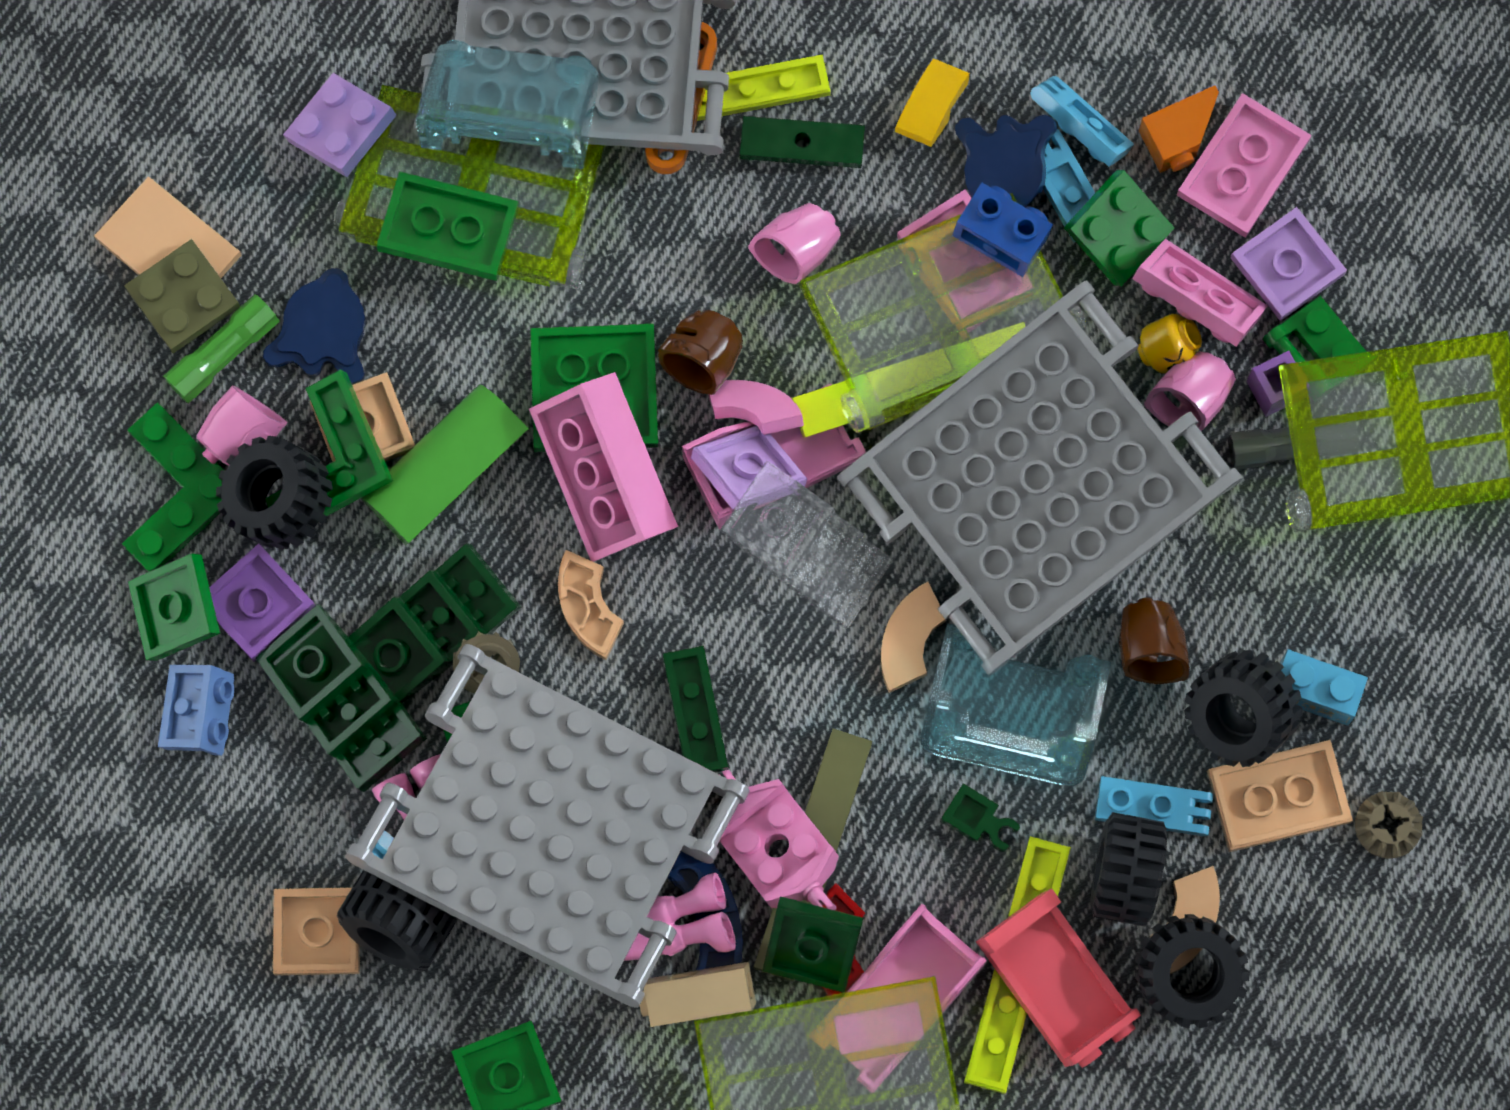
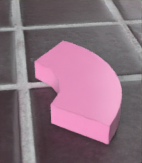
M726 380L714 395L708 394L715 419L738 418L747 420L758 426L763 435L804 426L802 413L797 404L784 392L772 386L753 381Z

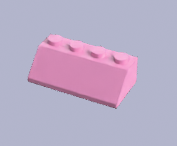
M615 372L577 385L529 408L592 562L678 527Z

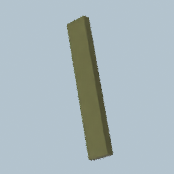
M833 728L805 814L837 853L873 741ZM777 908L772 910L754 964V969L763 972L762 969ZM771 974V975H774V976H777V977H780V978H783V979H786V980H789V981L794 982V979H790V978L778 976V975H775V974Z

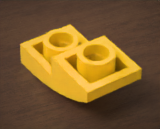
M933 58L908 99L896 124L895 132L932 147L949 122L951 108L967 87L970 73Z

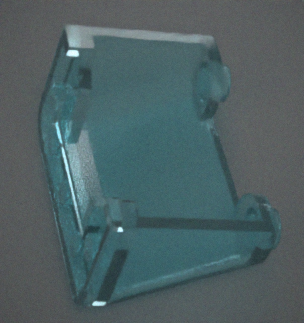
M459 40L447 41L446 44L437 47L418 105L415 122L421 148L441 150L443 140L447 137H451L452 143L460 144L461 136L540 146L541 155L549 156L550 150L563 156V167L583 169L599 84L598 70L591 64L590 60L581 56L559 58L469 46L467 43Z
M947 623L920 737L923 748L937 756L1059 785L1071 786L1081 783L1085 778L1096 741L1111 662L1094 656L1083 655L1071 659L1066 666L1065 672L1009 660L1000 670L988 676L981 667L983 661L957 627Z

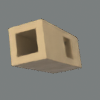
M749 962L649 978L643 992L645 996L640 1004V1010L643 1017L649 1016L651 1027L752 1011L756 1005Z

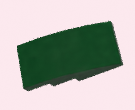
M466 543L436 570H429L400 597H393L354 631L349 636V639L402 704L453 665V653L457 652L461 647L463 639L468 641L475 637L478 631L484 635L493 633L522 607L471 544Z
M319 604L256 657V660L296 717L308 725L327 754L336 758L354 786L362 792L367 791L427 739L380 675Z

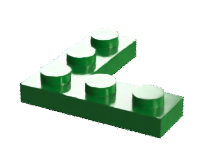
M341 369L305 388L336 460L326 466L329 472L326 479L332 481L333 489L327 492V496L332 498L331 507H325L323 514L326 516L393 481L348 374ZM282 489L265 498L268 508L277 501Z
M158 402L127 431L182 489L122 543L123 547L147 572L164 566L220 514L217 504L222 501L221 498L216 496V487L222 486L223 480L219 479L221 470L224 469L217 462L212 464L202 455L205 450Z

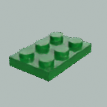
M399 171L377 242V251L497 281L519 203L516 200Z

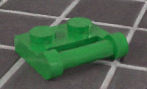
M1321 295L1285 322L1273 328L1262 338L1268 348H1275L1279 355L1290 351L1309 386L1306 394L1313 403L1330 393L1370 363L1372 359ZM1294 333L1328 374L1326 378H1319L1288 340L1290 335Z

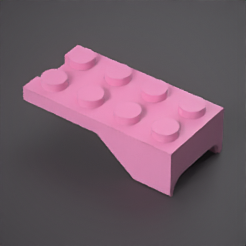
M749 421L719 428L682 446L683 459L719 530L797 493L794 492L735 513L691 459L694 447L756 426ZM843 425L805 438L802 437L800 427L771 433V436L806 476L805 489L843 471L866 453L860 438L850 440Z
M921 904L895 933L867 970L809 1034L808 1038L823 1051L829 1046L834 1048L859 1070L861 1074L856 1080L873 1094L980 972L987 960L968 947L927 910L925 905Z

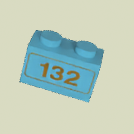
M1288 649L1280 662L1284 666L1281 671L1285 676L1291 674L1295 680L1292 684L1293 690H1299L1301 694V699L1296 704L1301 706L1304 711L1348 726L1356 715L1368 677Z

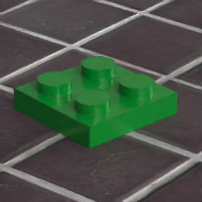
M1116 170L1066 224L1064 229L1113 285L1122 286L1172 232L1174 226L1125 170Z
M188 554L128 581L146 660L158 661L220 634L201 554Z
M532 1020L451 1051L473 1110H543L562 1102Z

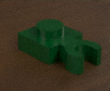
M964 783L940 820L975 843L984 833L989 837L991 845L1000 852H1006L1009 845L999 839L998 831L1007 828L1017 834L1020 830V825L1015 820L1010 818L998 819L993 816L999 805Z

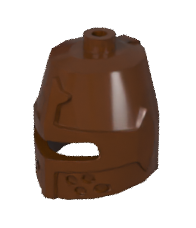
M698 310L684 318L676 327L675 334H670L658 349L659 363L675 381L685 388L702 394L714 395L732 373L743 347L742 334L731 319L712 310H703L702 312Z
M1146 597L1139 599L1137 603H1130L1124 607L1119 644L1125 676L1135 681L1149 684H1168L1188 680L1190 666L1185 631L1182 629L1172 606L1164 601ZM1159 655L1174 658L1169 661L1157 662Z

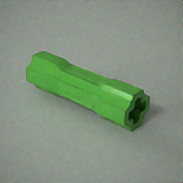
M254 294L231 314L229 321L194 353L184 356L163 377L186 403H190L212 383L214 376L247 346L258 342L280 321L271 308L258 295Z

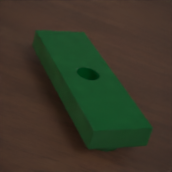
M743 116L740 159L862 168L865 125ZM800 140H805L809 143V145L807 147L801 148L798 147L795 143Z

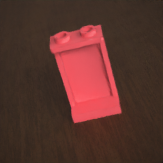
M1051 888L1040 893L975 942L1063 1065L1068 1067L1078 1063L1083 1068L1102 1054L1099 1047L1110 1038L1116 1043L1134 1031L1136 1028L1132 1022L1140 1017L1141 1014L1137 1008L1131 1009L1076 934L1057 907L1061 901Z

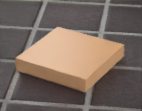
M386 372L352 385L384 461L402 456L413 448L415 443L388 373ZM312 406L315 417L322 432L323 438L325 440L326 446L330 453L331 459L334 462L336 461L335 457L332 453L327 438L324 434V431Z
M352 888L274 889V975L360 974V945L347 934L337 918V912Z

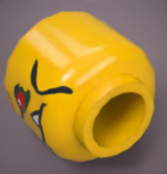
M1169 314L1146 325L1142 329L1138 353L1146 366H1151L1157 372L1166 374L1172 366L1185 362L1198 353L1202 345V338L1199 329L1192 320L1184 318L1179 314Z

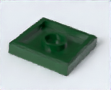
M780 896L762 971L845 993L864 918Z

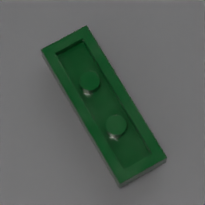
M704 646L663 653L682 755L715 773L728 770Z

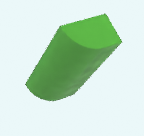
M479 384L389 469L393 479L392 482L360 499L406 546L529 428L494 393Z

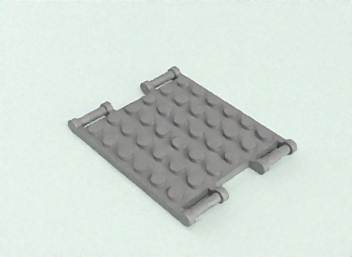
M459 0L453 55L428 53L422 56L420 69L424 72L420 112L419 117H416L414 120L413 132L417 136L426 138L435 137L436 135L688 150L699 151L706 155H719L723 152L724 139L720 136L723 96L724 92L728 90L729 75L722 71L698 70L703 4H712L717 8L729 9L735 6L736 0ZM448 72L451 75L446 117H435L440 74ZM696 88L708 90L704 133H692Z
M1087 280L1068 292L837 476L842 486L851 489L881 528L880 535L887 544L896 540L911 525H914L953 575L962 589L945 601L938 608V611L945 620L950 618L983 661L981 667L988 676L1000 670L1009 660L1243 479L1236 468L1230 469L1196 426L1199 421L1192 412L1184 414L1162 431L1113 367L1136 351L1139 345L1132 336H1125L1093 295L1095 289ZM1080 305L1112 345L1113 348L1104 355L1099 351L1069 311L1074 307ZM1183 436L1216 477L1217 480L1209 487L1203 483L1173 445V442L1179 437ZM869 469L873 471L903 510V513L896 519L893 518L862 476ZM969 601H973L1006 644L997 652L963 609Z
M465 644L458 654L459 663L436 703L430 704L425 713V717L429 722L450 732L452 735L417 798H414L398 785L386 783L379 795L382 799L359 841L357 844H351L345 857L353 865L594 989L630 1007L638 1008L645 996L642 990L665 946L672 944L677 934L676 930L669 924L648 918V913L681 851L704 863L711 864L714 862L719 852L717 845L738 804L745 802L750 790L740 781L727 779L486 656L479 648ZM475 670L485 676L463 716L460 718L454 715L451 710ZM711 792H714L723 798L702 839H697L691 836L690 833ZM398 809L406 813L407 816L383 859L375 856L372 851L395 810ZM640 933L649 938V941L628 982H621L615 979L635 938Z

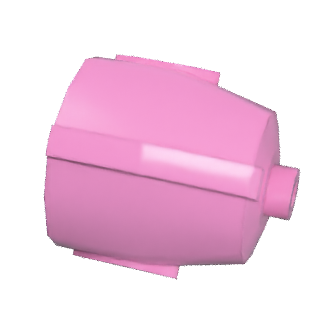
M808 203L777 216L753 237L748 245V249L756 260L772 275L784 282L797 284L825 260L838 242L841 234L839 227L835 225V218L830 212L822 210L817 205ZM770 239L783 245L785 248L783 255L778 252Z
M1198 352L1191 359L1172 366L1150 391L1144 405L1158 420L1167 426L1173 424L1184 414L1192 412L1199 421L1196 426L1202 431L1222 409L1236 378L1234 372L1229 369L1223 359L1208 352ZM1164 391H1170L1180 401L1179 408L1166 397Z
M232 385L212 407L197 434V439L207 448L202 453L212 464L220 460L229 466L226 461L230 455L236 457L239 454L238 447L244 443L251 446L252 439L262 437L266 440L268 436H277L287 425V421L254 397Z

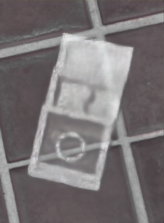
M766 461L720 531L798 595L843 628H849L894 559L863 538L864 533L834 513L835 508L771 462Z

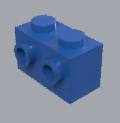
M982 182L958 219L952 236L1024 277L1046 242L1053 224L1047 221L1048 219L1045 214L1034 207L1025 208L1013 201L1011 195L998 186L989 187Z

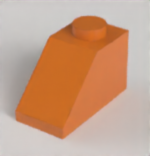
M1216 85L1142 118L1139 133L1160 173L1172 168L1173 172L1180 171L1195 161L1194 158L1199 151L1219 94Z

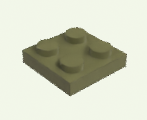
M192 239L124 285L129 295L173 354L240 307L239 302Z

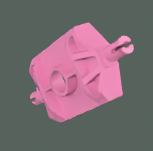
M730 770L722 772L725 778L736 780ZM779 779L748 787L750 792L745 802L738 804L720 839L721 844L771 908H777L781 896L800 902L806 900L807 903L810 902L812 905L819 907L825 905L827 909L836 910V906L823 892L824 888L822 887L834 872L839 856L834 848L827 842ZM782 839L789 842V848L783 856L777 858L769 856V848L773 842Z

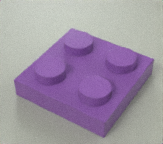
M259 543L209 587L218 624L253 662L261 652L315 607L314 602Z

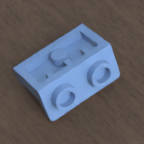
M170 665L158 747L166 750L204 751L212 755L222 756L229 733L228 719L231 700L234 696V674L212 665Z

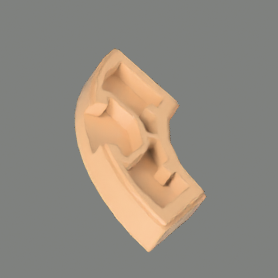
M565 550L558 576V593L563 615L577 639L595 655L607 660L624 625V620L612 613L602 598L600 584L604 567Z
M929 582L917 587L900 602L886 626L881 647V668L889 693L927 676L923 659L925 643L932 631L946 621L938 611L940 604Z
M1214 866L1175 880L1173 887L1176 901L1172 916L1176 915L1179 919L1185 917V914H1194L1198 918L1204 916L1216 923L1220 894ZM1192 948L1182 952L1174 960L1170 974L1186 966L1203 948Z

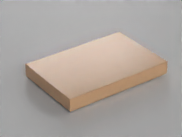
M149 176L94 235L101 245L138 275L191 239L220 278L242 256L237 248Z
M1331 740L1273 753L1265 761L1259 764L1255 762L1250 767H1242L1239 762L1234 767L1223 765L1208 769L1207 771L1229 852L1341 826L1353 821Z

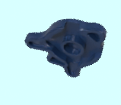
M1003 115L997 121L996 131L988 133L979 123L971 118L959 120L955 126V132L966 148L967 159L964 171L965 182L970 195L973 197L983 182L989 187L998 186L1011 195L1013 201L1025 208L1028 207L1027 205L1035 198L1038 192H1042L1045 184V149L1048 141L1056 132V121L1047 115H1040L1030 123L1021 124L1014 118Z
M338 268L328 269L319 279L302 286L291 296L283 314L281 332L263 351V358L270 367L278 368L294 363L309 377H316L321 373L323 366L330 363L334 365L337 371L341 369L346 372L352 385L364 380L365 372L358 357V347L365 331V311L360 299L349 286L348 276L343 270Z

